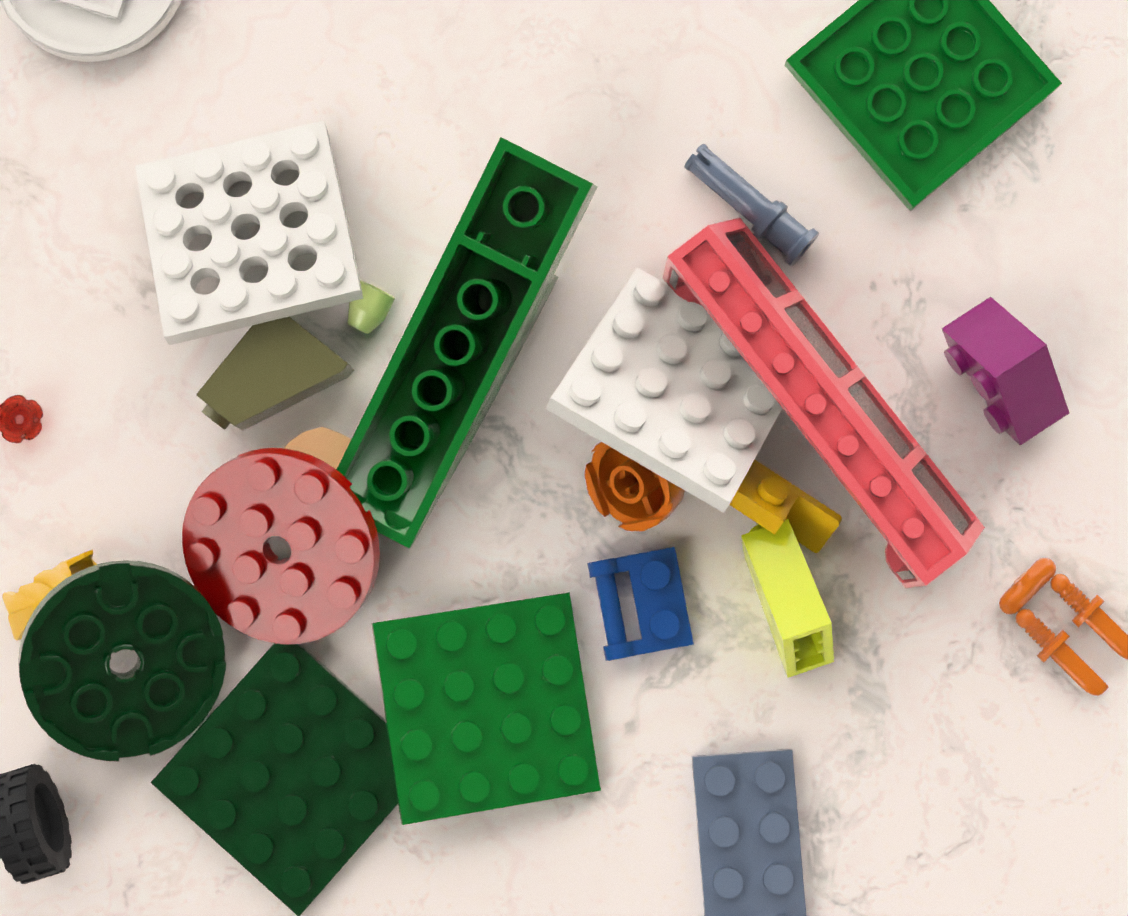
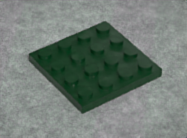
M274 643L150 782L297 916H300L398 805L386 720L301 644L286 645Z

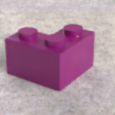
M992 297L984 300L941 328L949 347L944 351L948 363L958 375L961 376L966 373L971 377L974 387L987 402L988 407L983 409L984 415L998 434L1006 432L1019 445H1022L1070 413L1047 344Z

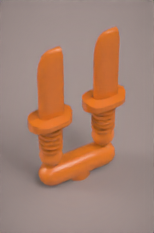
M1040 558L1020 575L1002 595L999 601L1000 609L1009 615L1017 613L1015 619L1018 626L1024 628L1025 632L1029 633L1028 635L1033 640H1036L1035 642L1041 648L1043 647V650L1037 655L1043 663L1051 657L1086 692L1095 696L1102 695L1109 686L1065 643L1070 636L1064 630L1055 636V633H1051V629H1047L1048 627L1043 622H1040L1041 620L1036 618L1031 610L1021 608L1051 579L1050 585L1052 590L1059 593V597L1061 599L1064 598L1063 601H1067L1066 604L1068 606L1071 605L1070 608L1074 609L1075 613L1078 612L1072 622L1078 628L1086 622L1117 654L1127 660L1128 635L1100 608L1105 602L1101 597L1096 595L1089 602L1090 599L1088 597L1085 598L1086 595L1082 594L1083 592L1078 587H1075L1074 583L1071 584L1067 576L1064 574H1056L1054 576L1056 565L1051 559Z

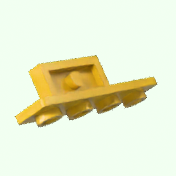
M755 459L729 504L774 535L783 522L789 519L797 541L814 553H818L842 521L841 515Z

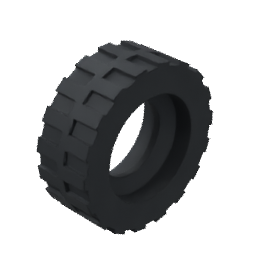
M36 763L0 774V859H2L7 872L13 876L16 882L20 881L21 884H27L65 872L69 868V861L72 858V840L63 801L49 773L41 765H36Z

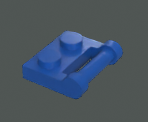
M675 547L587 563L590 578L595 577L608 644L603 646L606 661L694 645ZM629 571L641 639L628 642L614 575Z

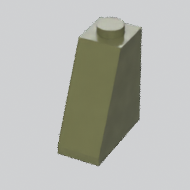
M285 317L252 325L198 391L196 396L207 404L201 412L225 430L231 423L243 431L348 378L354 369L291 317Z

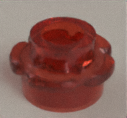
M14 395L7 398L0 405V431L2 432V437L11 443H21L24 439L33 440L42 430L40 419L43 417V410L39 403L33 399L26 400L23 395ZM18 415L24 417V421L21 424L16 423Z

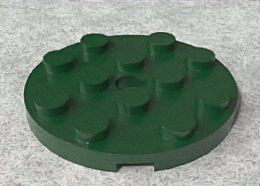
M123 560L97 564L85 568L60 582L41 600L33 611L23 632L19 647L18 670L21 688L26 704L39 726L48 736L68 750L88 758L103 761H119V758L135 757L148 753L152 756L173 747L190 735L204 721L214 706L221 691L226 671L224 634L221 624L206 598L194 585L179 574L165 567L142 561ZM125 649L134 650L138 656L134 668L125 673H118L110 668L109 664L113 652L117 653Z

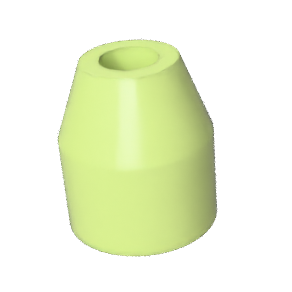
M360 280L363 299L349 302L347 323L364 333L370 334L385 320L395 297Z

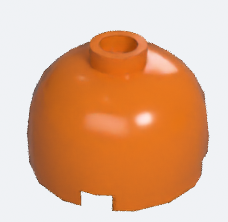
M603 442L596 444L591 451L595 452L593 453L592 461L586 464L584 474L588 494L596 509L604 517L611 514L616 520L622 522L618 527L626 531H645L667 519L683 500L685 490Z

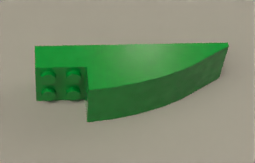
M500 137L336 469L352 483L349 488L359 499L365 511L370 510L377 532L409 549L414 544L466 453L559 278L554 273L598 188L593 183Z

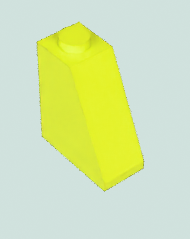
M789 519L783 522L775 535L761 525H756L749 533L741 535L744 557L787 678L834 662L832 622Z

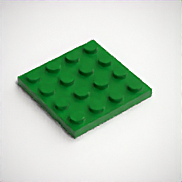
M858 0L786 59L784 64L909 211H912L1062 85V82L990 0Z
M570 592L371 623L402 825L601 791Z

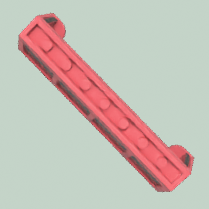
M741 218L706 226L667 256L663 280L679 297L688 302L702 305L886 539L885 560L891 571L905 588L928 585L969 552L985 528Z

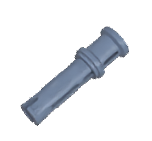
M706 144L700 145L696 149L698 154H692L685 163L684 168L692 172L752 223L753 227L751 230L754 232L753 235L759 240L767 239L786 256L785 262L793 266L810 248L820 233L814 228L806 229L787 212L788 206L782 201L778 202L777 200L772 203L708 149Z

